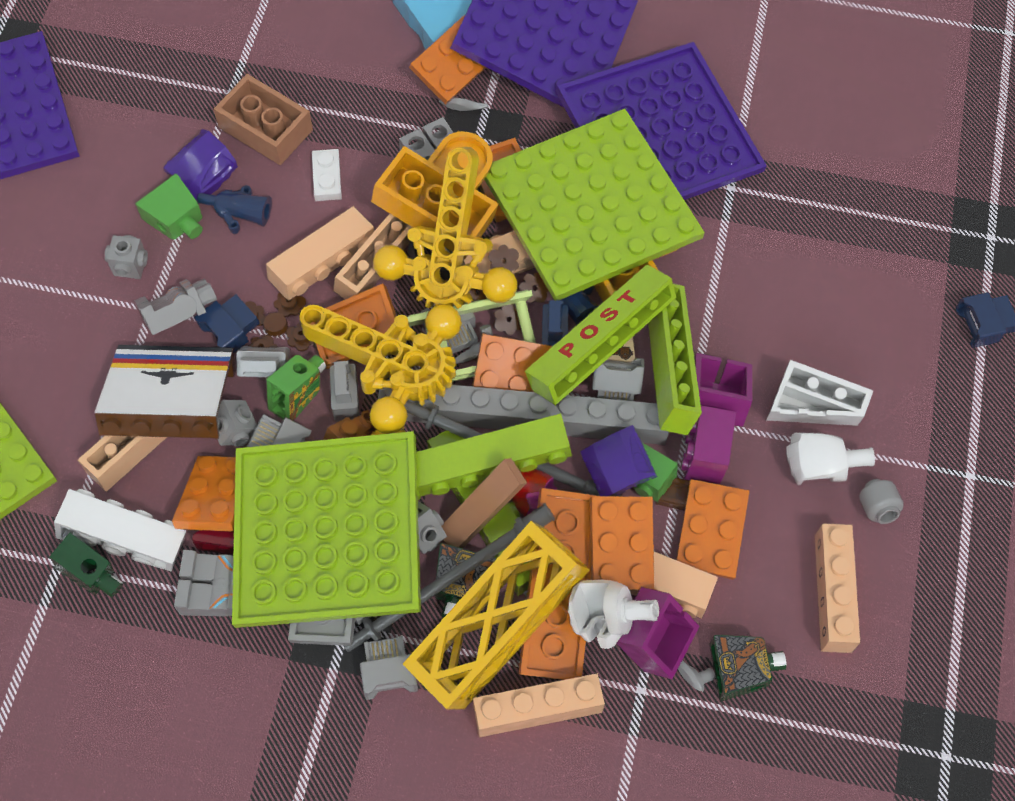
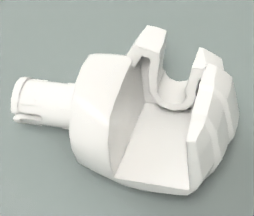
M792 434L790 445L786 447L791 475L795 478L797 485H801L804 480L829 478L831 482H844L847 480L848 468L875 465V455L872 447L868 449L846 450L843 439L834 435Z
M583 580L572 589L568 613L574 633L580 635L587 642H591L597 636L600 647L609 649L616 645L622 635L629 633L633 620L657 621L659 605L657 600H632L628 587L619 582L611 580Z

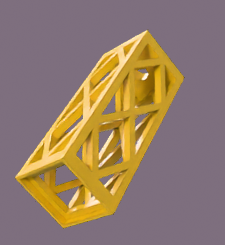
M530 521L405 660L403 665L446 709H466L473 701V698L484 689L590 569L545 527ZM553 564L550 582L544 588L548 565ZM538 568L533 598L512 604L518 574ZM507 583L503 607L496 609L499 591ZM487 605L486 612L480 613ZM518 618L506 631L508 621ZM499 624L495 644L487 652L492 625ZM482 629L476 661L458 666L464 634ZM453 643L449 667L443 670L441 668L443 654ZM464 678L459 684L455 682V680Z

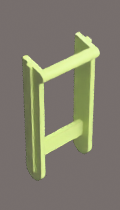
M532 290L516 292L515 296L505 303H495L489 299H482L469 304L464 303L459 309L453 306L459 315L515 304L523 340L536 343L526 303L533 296ZM429 311L409 315L407 317L409 326L424 324ZM442 341L440 347H448L447 341ZM476 366L456 370V376L452 379V382L474 377Z

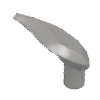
M454 97L447 105L439 100L447 108L458 111L488 108L487 103L470 101L464 98Z
M487 324L480 327L481 335L482 333L493 335L491 325ZM480 342L473 344L468 350L455 358L456 364L477 358Z
M683 660L678 667L683 678L693 688L702 692L704 691V684L715 679V673L712 668H707L698 673L696 669Z

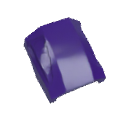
M202 129L198 136L164 166V171L172 176L177 174L198 203L199 193L210 195L214 193L224 181L229 179L231 173L238 166L226 146L210 131Z
M633 425L619 430L580 451L600 496H619L625 493V490L633 486L637 487V484H642L649 481L650 478L658 477Z

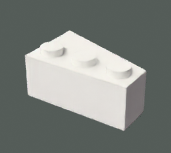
M790 360L766 421L858 426L865 416L873 390Z

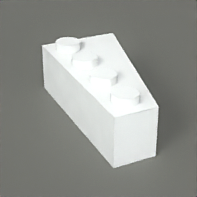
M78 489L77 491L68 490L54 521L57 539L64 540L70 532L90 548L99 544L109 554L116 556H125L127 552L132 554L131 558L134 561L168 571L173 569L186 534V530L175 529L173 522L170 520H165L163 523L152 519L153 516L148 512L142 510L133 512L124 509V505L115 500L108 499L105 502L96 499L93 493L83 489Z

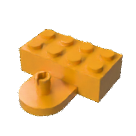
M463 131L446 136L428 160L403 146L375 183L371 202L411 227L424 226L436 228L448 153L455 148L471 147L479 156V164L467 234L481 238L493 221L499 203L477 190L490 171L493 161L491 148L480 136ZM461 152L457 158L458 164L465 168L468 165V157L465 153ZM456 181L453 185L454 193L461 197L464 192L462 184ZM451 210L448 215L449 221L457 225L459 216L455 211ZM446 239L444 247L454 252V243L450 239Z

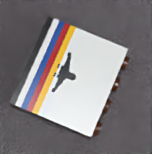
M118 345L94 412L99 435L219 439L217 416L227 377H234L236 371L233 348Z

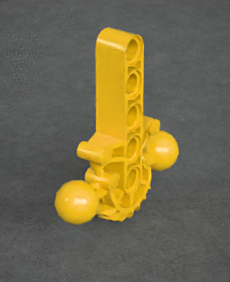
M471 147L455 148L448 153L436 228L416 226L408 230L407 237L413 242L414 249H417L418 257L415 259L408 258L403 249L395 245H385L376 252L373 259L374 270L378 276L385 280H397L404 274L414 276L415 285L410 288V291H419L420 294L416 298L417 301L427 299L425 303L426 308L432 307L435 303V306L445 304L459 309L464 305V302L469 304L473 301L469 293L471 288L482 290L487 299L495 303L510 301L517 291V279L510 270L503 267H495L485 274L480 273L477 266L478 262L483 260L485 254L492 250L493 244L489 239L467 234L479 164V156ZM461 152L465 153L468 157V165L465 168L458 164L457 158ZM456 181L460 182L464 188L461 197L457 196L453 191V185ZM451 210L455 211L459 216L457 225L449 221L448 215ZM446 239H450L454 243L453 253H449L445 249L444 242ZM424 247L432 250V255L425 254ZM464 255H472L473 259L470 264L462 265ZM441 267L449 270L450 278L448 281L441 278Z
M441 304L434 306L428 312L425 320V326L428 331L426 335L423 333L416 335V332L409 326L408 318L405 315L396 316L394 323L383 334L319 305H308L301 310L299 317L305 338L366 365L360 375L362 390L365 394H373L377 389L383 390V387L391 388V395L378 399L372 405L370 411V421L380 433H396L405 426L408 417L405 404L408 399L419 401V404L423 407L426 399L434 403L436 401V394L444 397L446 394L445 388L451 389L452 379L456 376V369H454L456 360L452 357V349L450 347L441 348L440 344L442 341L453 339L459 333L462 325L461 316L452 306ZM316 321L318 322L317 324H314V325H311V324H310V323H312V322H316ZM337 333H344L341 336H335ZM407 340L413 342V347L406 344ZM362 344H370L367 347H360ZM388 355H395V356H396V357L391 358V359L385 358V357L388 356ZM414 366H420V367H422V368L419 369V370H412V369H411V368L414 367Z

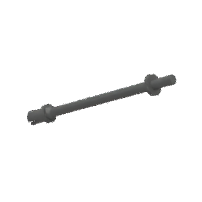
M409 400L405 404L407 413L427 421L425 425L427 430L434 424L464 439L482 435V433L437 414L439 411V406L437 405L431 411ZM548 463L537 465L536 469L548 473L555 480L581 491L582 494L600 496L593 479L585 481Z
M543 503L542 506L524 518L520 516L515 519L516 523L513 529L421 589V604L507 548L530 521L544 527L556 520L546 503ZM406 614L383 615L375 621L365 617L363 619L365 627L353 635L352 646H344L345 650L350 652L370 638H373L374 641L382 640L380 632Z

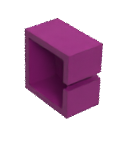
M696 353L694 360L700 404L702 406L736 412L735 426L743 427L752 404V364L727 359L719 384L714 382L721 364V358Z
M701 405L702 413L689 434L685 435L684 444H687L686 453H683L681 470L685 471L684 480L690 481L692 479L720 485L729 467L736 412Z
M641 587L634 600H657L659 617H657V621L633 620L629 633L622 635L616 644L644 672L673 679L700 626L686 611H682L683 607L670 593Z

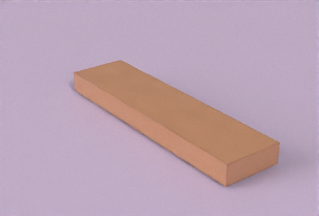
M512 458L504 459L444 522V525L441 526L447 535L444 538L447 545L463 549L527 484Z

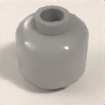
M873 479L866 483L859 495L860 503L867 517L871 521L879 522L880 524H888L895 521L900 516L904 507L903 499L892 481Z

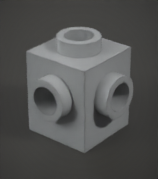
M113 235L111 244L107 245L105 249V261L108 262L114 276L141 279L143 269L148 261V252L144 249L141 239L131 235Z
M246 400L221 401L217 416L220 435L218 442L220 446L234 445L235 447H240L247 444L257 424Z
M418 501L419 551L425 554L427 551L434 550L447 535L441 527L444 525V521L435 510L431 511L429 507Z

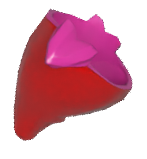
M538 469L529 472L520 471L527 484L511 499L517 510L524 516L537 509L539 489L557 490V487L553 484V476Z

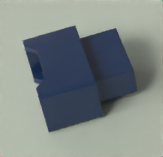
M989 292L967 296L961 298L956 306L957 314L965 318L973 336L970 342L972 348L998 343L1004 334L1015 332V312L1007 295L991 298Z
M237 294L222 305L214 301L205 308L206 313L194 317L203 332H212L218 339L217 345L219 347L233 348V353L249 342L246 334L260 324L258 318Z
M549 300V304L543 305L541 344L553 346L568 334V306L563 305L564 301Z

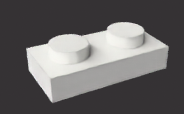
M339 150L312 151L315 201L342 199Z

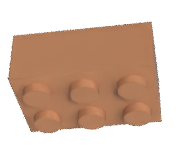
M246 74L214 108L217 124L221 130L280 166L313 130L309 110L249 74Z

